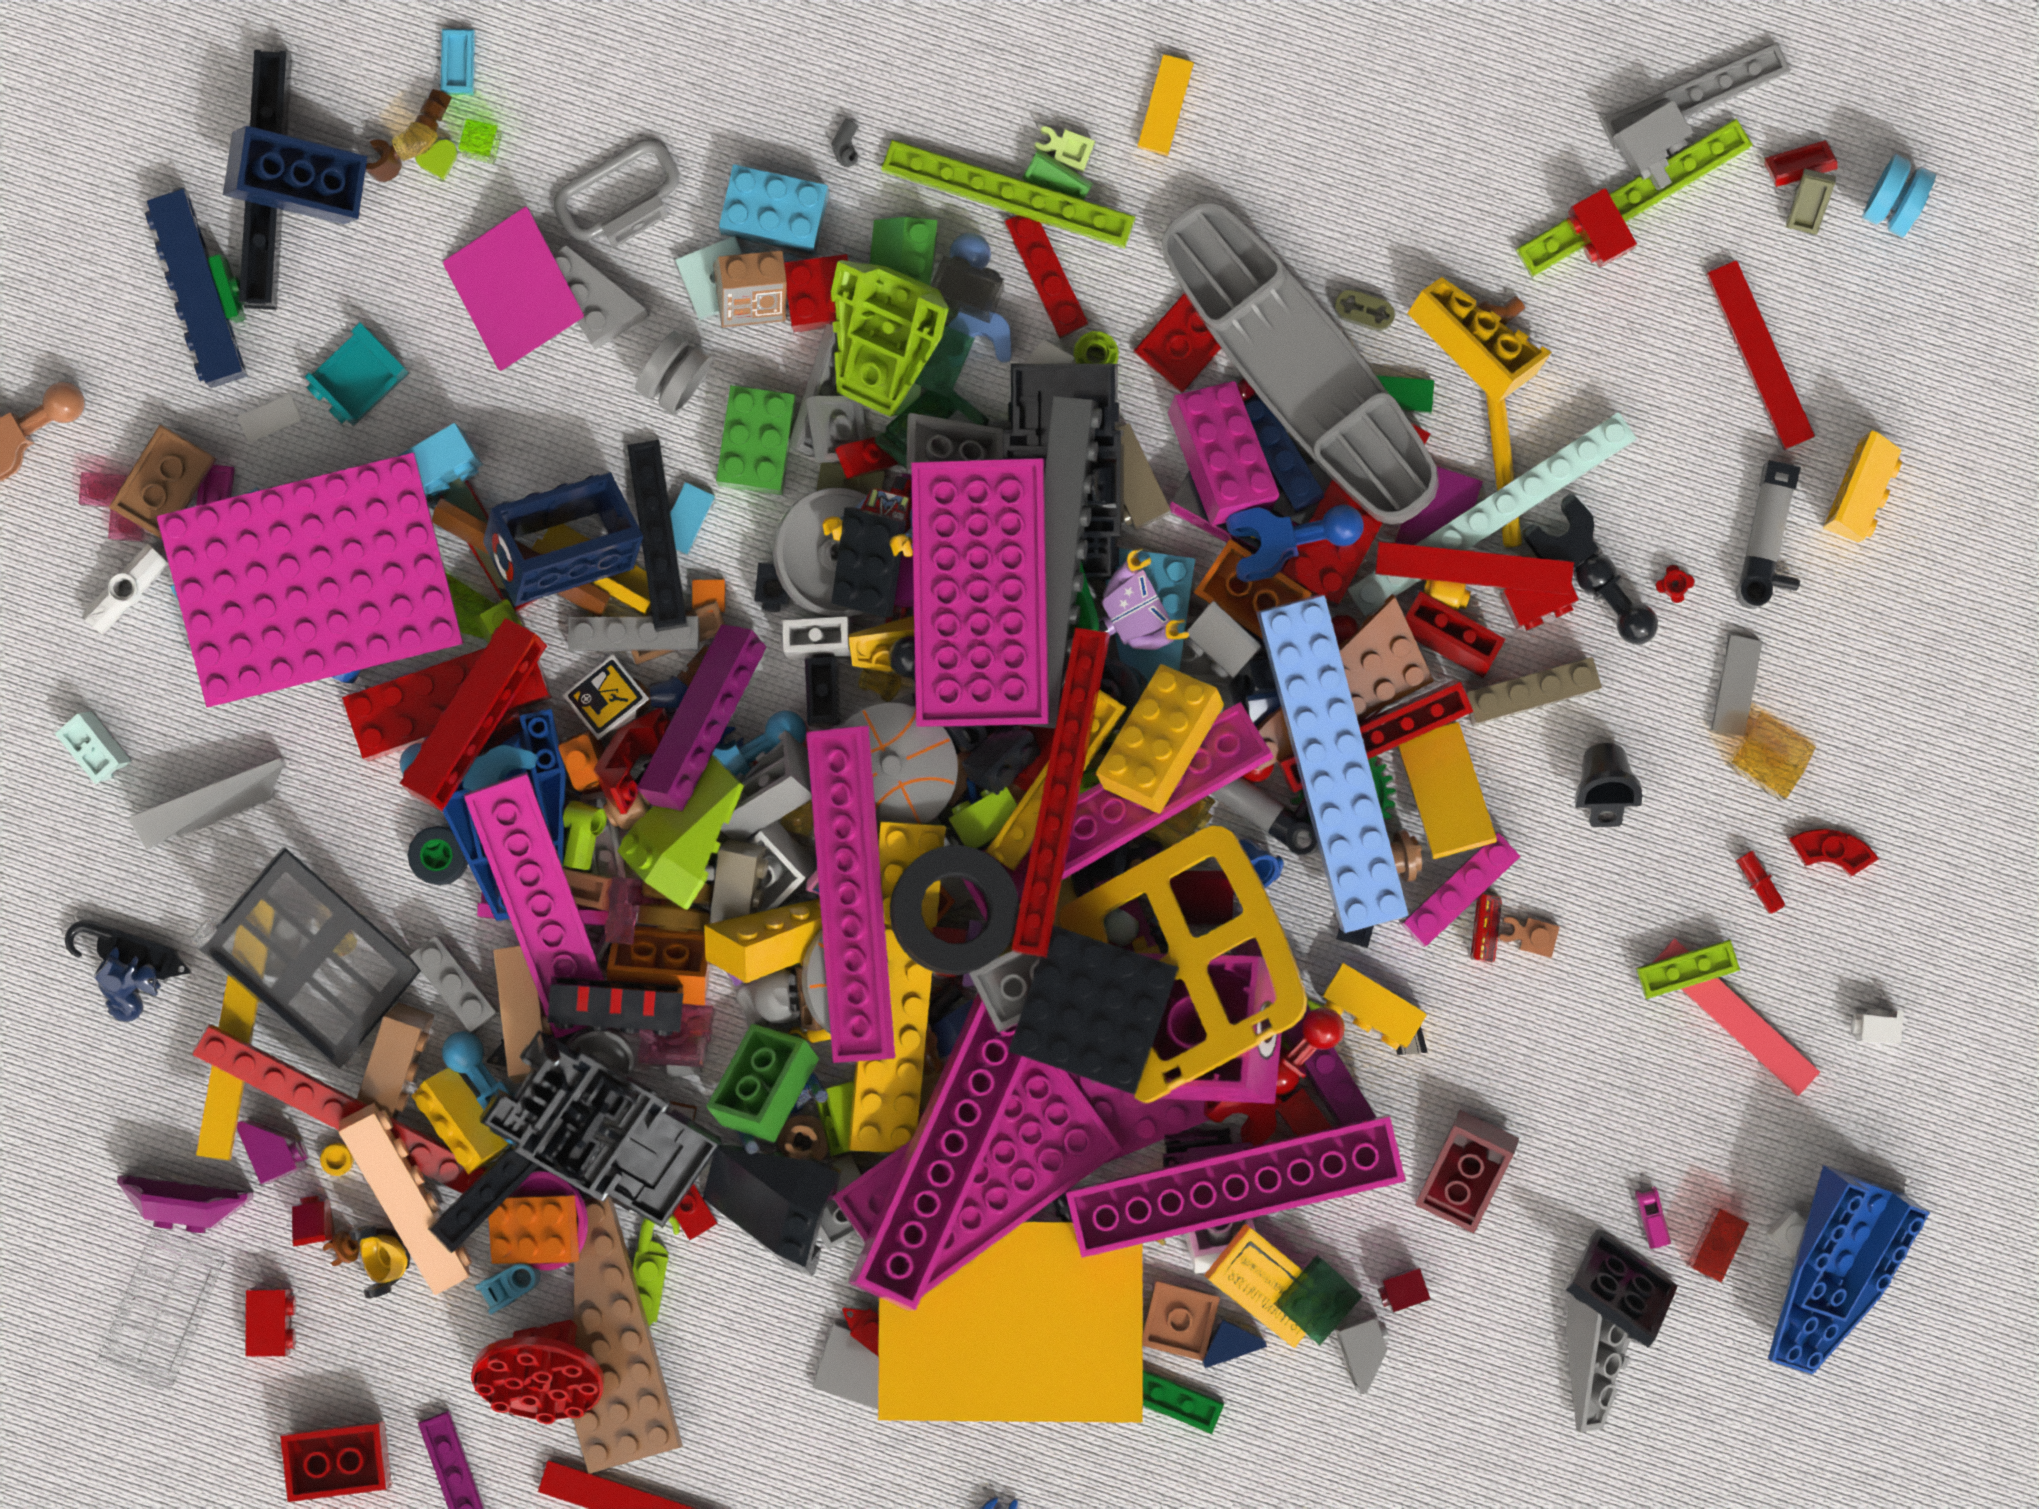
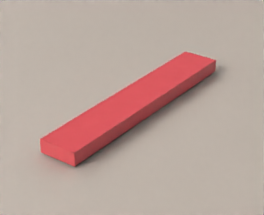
M1673 939L1652 963L1689 951L1676 939ZM1719 978L1681 989L1796 1096H1799L1820 1073L1816 1067Z

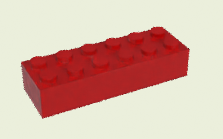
M1412 424L1425 445L1431 433ZM1332 479L1324 494L1325 498L1321 499L1309 523L1323 520L1325 513L1336 505H1349L1354 507L1363 518L1364 528L1361 537L1349 546H1336L1327 539L1297 545L1299 556L1289 558L1282 574L1309 591L1311 596L1325 595L1327 604L1337 608L1383 522L1377 521Z
M485 648L342 697L362 759L369 762L404 750L412 744L423 743L424 738L429 737L434 730L440 714L448 708L456 695L458 686L465 681L473 669L476 658L483 653ZM540 660L532 669L505 714L552 698Z

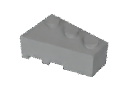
M568 246L552 254L584 314V317L577 321L595 350L649 316L646 308Z

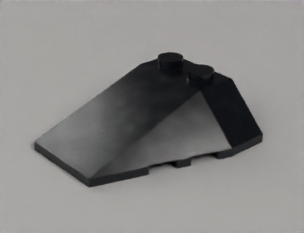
M720 1144L712 1158L703 1199L782 1263L813 1276L821 1252V1247L815 1245L824 1209L833 1200V1196L837 1192L842 1170L813 1157L802 1156L801 1159L784 1157V1153L774 1152L772 1155L756 1153V1149Z

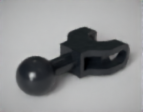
M904 636L896 640L891 646L889 663L898 675L912 678L914 682L915 636ZM943 726L957 746L955 748L956 754L961 751L967 753L974 752L988 738L984 726ZM967 728L973 729L976 733L974 744H971V736Z

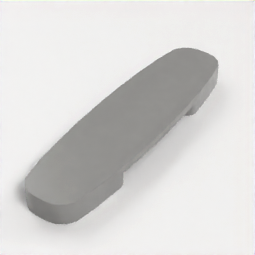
M1213 203L1198 204L1175 219L1166 229L1162 240L1163 255L1189 302L1229 360L1288 433L1358 505L1377 521L1387 524L1403 523L1425 509L1436 496L1439 479L1437 467L1423 441L1396 400L1389 395L1364 359L1311 295L1283 267L1280 259L1246 225L1223 206Z

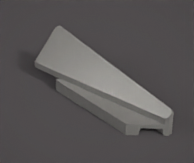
M277 758L129 817V820L147 850L175 833L177 837L181 838L271 800L280 772L285 767L284 759Z

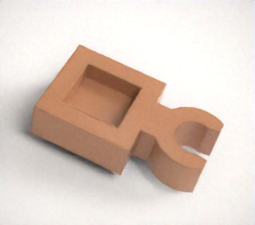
M1512 917L1503 918L1502 922L1512 925L1513 933L1510 936L1499 934L1498 939L1503 942L1520 940L1519 950L1552 958L1560 926L1527 918L1524 927L1520 926V923Z

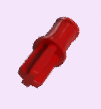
M1754 850L1735 860L1751 884L1749 889H1754L1769 914L1775 913L1785 906V902L1770 879L1773 876L1766 873Z

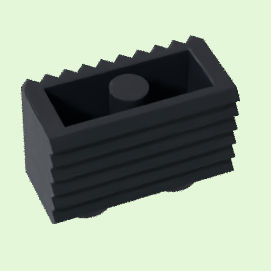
M835 657L805 658L807 724L809 726H831L841 723L839 718L841 716L839 712L841 709L839 704L841 702L838 699L840 697L838 692L840 690L838 686L840 683L838 678L840 676L837 673L839 671L837 666L839 663Z
M1001 725L962 762V765L970 781L995 795H999L1000 791H1004V788L1008 787L1014 778L1018 777V773H1022L1023 769L1027 768V765H1031L1036 760V757L1040 756L1041 751L1030 731L1028 732L1018 725Z

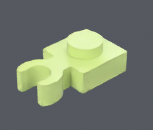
M1042 127L1041 133L1049 136L1050 142L1046 145L1036 142L1035 149L1037 151L1040 149L1045 153L1053 151L1056 153L1054 159L1071 169L1084 173L1095 145V140L1066 129L1061 138L1050 127Z

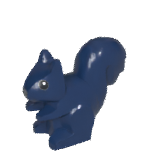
M114 947L101 962L93 977L97 980L102 994L108 999L105 1002L108 1013L120 1022H131L137 1019L143 1012L142 999L134 990L138 988L153 996H157V989L161 987V984L157 980V973L152 965L145 964L138 969L137 956L132 958L129 963L123 964L118 960L119 949Z

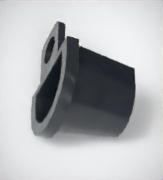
M1601 743L1590 747L1583 756L1581 783L1576 791L1575 806L1576 808H1591L1589 821L1592 827H1618L1623 822L1625 807L1641 806L1643 797L1641 783L1632 774L1625 750L1613 743ZM1605 811H1612L1616 814L1610 819L1598 817L1600 813Z

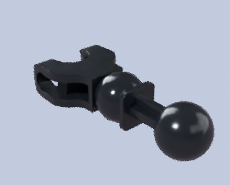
M1569 494L1562 499L1561 510L1570 524L1566 534L1560 537L1549 536L1537 525H1530L1522 531L1525 542L1537 558L1574 562L1573 573L1575 572L1578 585L1585 592L1594 594L1593 599L1595 602L1603 597L1618 615L1616 627L1623 640L1633 645H1641L1649 642L1655 636L1658 630L1656 613L1645 604H1633L1618 586L1622 576L1620 574L1617 576L1616 567L1608 557L1598 554L1599 548L1593 541L1594 517L1576 496Z

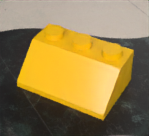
M1873 430L1859 439L1824 523V529L1857 543L1864 540L1866 536L1869 538L1872 536L1878 522L1874 518L1878 507H1884L1890 494V490L1886 489L1890 477L1895 478L1902 465V460L1898 459L1901 453L1900 448Z

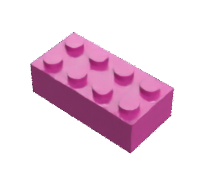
M1232 381L1175 395L1167 413L1211 526L1226 523L1227 518L1231 514L1259 507L1270 512L1280 494L1236 382Z

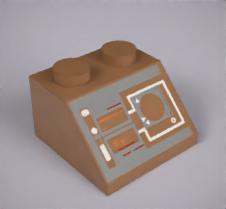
M782 250L719 256L713 263L721 328L786 321L787 281Z

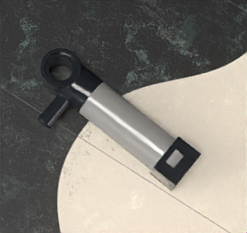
M1768 460L1763 465L1759 487H1761L1740 583L1736 588L1737 601L1747 609H1756L1766 604L1772 597L1773 586L1793 591L1799 589L1800 579L1777 574L1775 571L1792 494L1796 490L1801 467ZM1754 583L1761 588L1762 595L1760 599L1754 600L1749 597L1747 593L1748 584Z
M1239 777L1211 793L1219 801L1287 846L1293 853L1310 855L1319 849L1313 825L1305 820L1309 814L1305 797L1296 811L1293 812L1243 777ZM1303 829L1307 830L1312 837L1310 845L1306 848L1300 847L1297 843V835Z

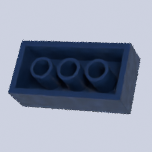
M244 126L232 132L223 195L345 225L359 219L368 156Z

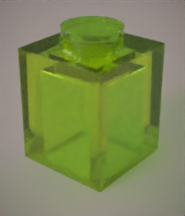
M466 118L458 150L464 158L494 165L502 133L496 125Z

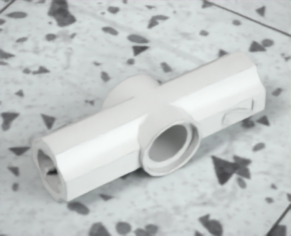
M147 544L121 573L114 575L110 579L107 588L81 616L97 631L104 634L131 605L140 601L147 587L169 565L168 561L150 544ZM125 581H130L133 587L132 592L127 597H121L119 595L120 585Z

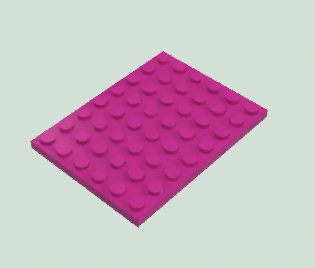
M414 452L156 516L206 708L464 644Z

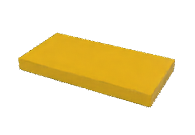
M1459 722L1441 726L1397 746L1433 859L1497 842V837Z

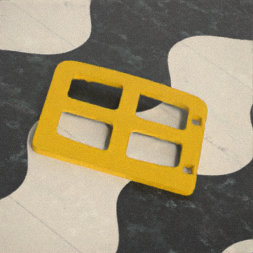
M1210 826L1194 833L1068 903L1060 912V922L1063 929L1109 944L1104 926L1105 916L1114 909L1146 893L1169 946L1167 955L1158 961L1179 967L1176 979L1184 981L1206 1031L1207 1038L1203 1043L1169 1061H1162L1156 1049L1152 1046L1137 1093L1134 1095L1137 1100L1143 1103L1157 1100L1170 1093L1174 1088L1196 1079L1259 1045L1265 1039L1287 1030L1300 1021L1306 1011L1307 994L1276 911L1238 838L1233 832L1222 826ZM1209 857H1215L1231 883L1243 907V912L1233 920L1197 938L1193 937L1170 886V878ZM1256 938L1270 973L1276 999L1266 1009L1236 1025H1231L1209 976L1208 964L1212 959L1243 942ZM1269 1018L1272 1027L1256 1035L1253 1026ZM1179 1066L1183 1075L1167 1083L1164 1074Z

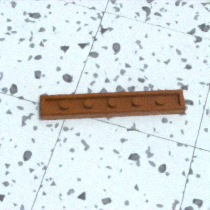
M441 498L435 506L432 522L489 555L483 543L487 523ZM514 539L524 560L541 555ZM592 583L557 593L597 617L603 615L611 596L608 592Z

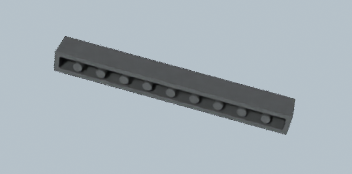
M1053 396L1045 469L1049 724H1028L1025 726L1056 728L1073 643V627L1078 625L1080 619V605H1076L1077 592H1082L1084 574L1080 572L1081 559L1086 558L1088 546L1087 540H1084L1083 536L1084 527H1088L1091 520V507H1087L1088 494L1093 493V474H1090L1092 461H1096L1098 456V442L1094 441L1095 428H1100L1102 420V410L1098 408V403L1093 400Z

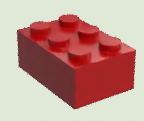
M385 1421L289 1432L280 1436L287 1502L383 1491L392 1487Z

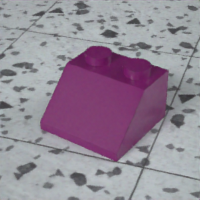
M253 1120L239 1121L237 1123V1131L260 1184L273 1183L308 1167L305 1161L309 1159L306 1147L302 1141L297 1142L294 1136Z

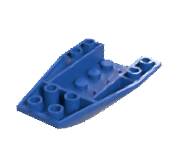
M552 709L521 715L518 721L497 725L478 754V757L487 754L491 749L500 745L531 751L538 756L534 768L513 769L506 774L504 780L525 772L528 773L563 866V815L565 811L566 771L558 749L560 743ZM461 782L442 812L496 921L510 919L464 798V794L471 791L464 789V782Z

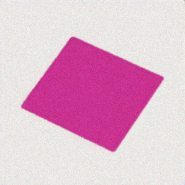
M527 207L522 208L443 261L450 279L499 371L504 370L584 317L579 304Z

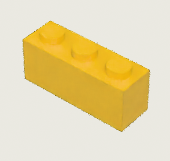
M1345 963L1340 964L1321 995L1323 999L1327 1000L1324 1005L1325 1007L1335 1010L1340 1016L1345 1011L1354 1017L1352 1023L1367 1033L1370 1032L1371 1028L1383 1035L1380 1041L1395 1050L1399 1046L1403 1048L1409 1046L1427 1016L1425 1012Z
M449 1067L424 1080L413 1093L412 1098L419 1110L425 1114L438 1136L444 1140L457 1162L463 1166L468 1174L497 1159L510 1144L500 1136L489 1131V1127L480 1123L479 1117L484 1111L460 1074Z

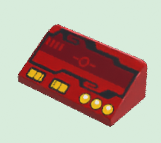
M1481 894L1477 898L1470 954L1471 960L1490 963L1495 961L1502 899L1499 897Z

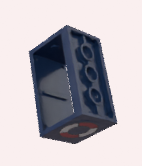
M610 472L603 475H591L583 481L573 484L563 483L553 490L543 493L533 492L517 501H504L501 504H497L491 508L483 543L514 606L633 570L643 534ZM597 513L608 532V535L526 560L523 559L514 541L515 538Z

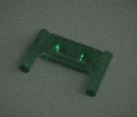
M940 381L935 389L931 387L885 427L886 432L880 433L876 437L875 444L907 469L909 413L948 419L958 410L974 424L987 426L989 418L945 382Z

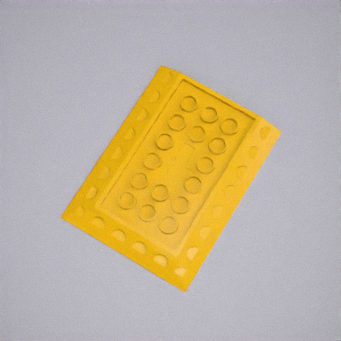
M1023 1222L923 1295L916 1310L903 1309L879 1297L878 1421L1143 1423L1142 1244L1081 1258L1072 1222Z

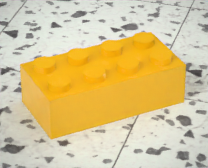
M1160 663L1096 771V775L1103 788L1160 814L1224 706L1218 689Z

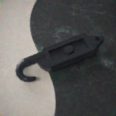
M81 920L75 922L68 928L65 934L64 942L66 949L77 958H80L82 953L75 948L74 937L78 933L85 932L98 937L97 952L103 960L114 947H117L120 951L119 961L127 964L132 958L137 956L138 969L145 964L152 965L156 970L157 979L167 981L171 977L192 973L177 955L178 950L93 921ZM181 966L184 967V972H180Z

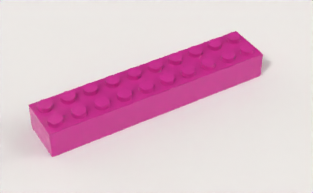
M979 992L975 997L848 1280V1283L906 1310H916L1028 1059L1008 1051L1017 1025L998 1032Z
M1388 1114L1067 1190L1066 1196L1081 1258L1394 1185L1406 1182L1391 1118Z

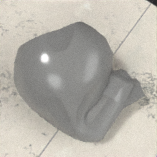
M791 967L783 968L740 986L736 994V1000L747 1018L748 1029L751 1023L766 1028L769 1022L772 1024L787 1023L795 1020L800 1015L796 969Z

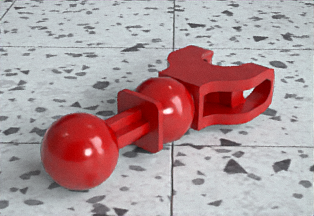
M1327 1007L1312 1010L1304 1019L1302 1027L1303 1036L1290 1050L1280 1045L1275 1103L1205 1101L1204 1116L1215 1123H1221L1232 1114L1242 1113L1248 1115L1240 1131L1242 1143L1251 1142L1253 1146L1263 1144L1275 1132L1277 1125L1276 1109L1283 1102L1281 1095L1288 1094L1294 1090L1300 1076L1302 1078L1307 1076L1304 1062L1317 1049L1333 1048L1342 1040L1345 1025L1340 1014Z

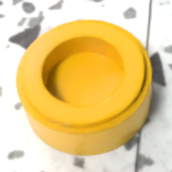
M333 1143L323 1149L320 1155V1164L322 1169L329 1175L340 1176L351 1170L354 1158L345 1144Z

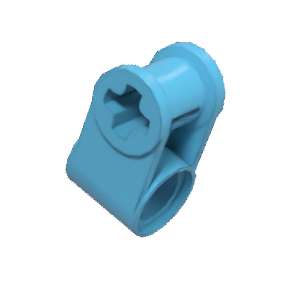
M520 1263L502 1273L499 1272L474 1287L476 1291H481L490 1307L488 1312L491 1315L534 1289L540 1281L541 1274L539 1269L533 1268L528 1263ZM519 1269H525L530 1273L531 1282L528 1286H522L517 1282L516 1273Z

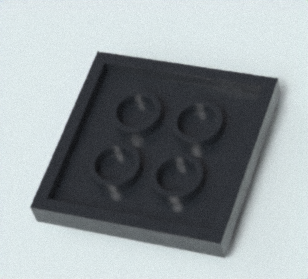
M1597 1229L1590 1237L1566 1291L1572 1294L1579 1302L1585 1303L1595 1310L1606 1321L1612 1322L1622 1329L1633 1340L1639 1341L1649 1348L1656 1340L1678 1285Z

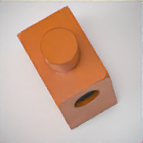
M587 730L561 742L558 745V749L574 788L583 794L603 791L593 770L605 751L601 739L597 740L593 733Z

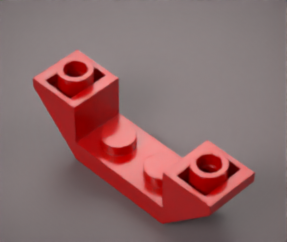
M657 708L619 728L593 769L604 795L620 814H627L639 794L637 784L633 781L630 774L632 767L640 754H654L671 723L664 708Z

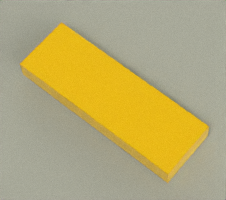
M1163 54L1137 148L1165 156L1169 155L1194 62Z

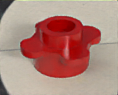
M1670 565L1666 568V575L1663 579L1656 582V590L1671 597L1673 603H1681L1684 600V594L1689 588L1694 586L1695 581L1691 575L1680 571L1677 565ZM1673 581L1678 582L1677 587H1673Z

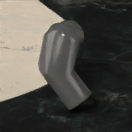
M849 119L844 120L832 141V149L836 160L844 167L855 165L859 159L858 153L855 152L851 142L859 126Z

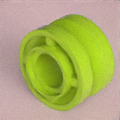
M1092 331L1078 339L1074 347L1073 357L1076 364H1117L1119 350L1116 342L1110 335L1100 331ZM1093 348L1102 350L1105 354L1104 360L1100 363L1089 361L1087 358L1089 350Z

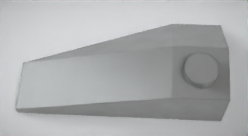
M1571 1294L1566 1322L1576 1430L1584 1432L1604 1428L1617 1393L1614 1383L1620 1368L1626 1369L1629 1360L1624 1357L1630 1340L1633 1339L1615 1324L1606 1321L1599 1313L1585 1303L1576 1300Z

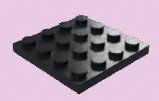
M1053 925L1047 957L1040 958L1008 1051L1136 1095L1179 967Z

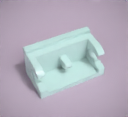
M92 711L77 713L55 733L95 784L112 778L114 771L126 767L131 762V759Z

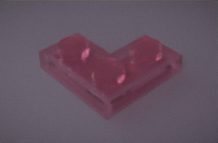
M81 472L78 504L81 506L109 508L128 475ZM110 509L108 539L143 542L144 528Z
M612 876V884L608 891L610 901L609 912L604 927L606 933L605 942L633 945L636 912H639L640 905L654 903V898L645 897L641 893L643 880Z

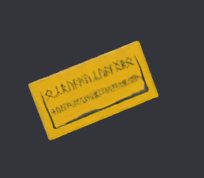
M1244 1224L1204 1274L1208 1280L1293 1348L1298 1345L1335 1298L1246 1224Z

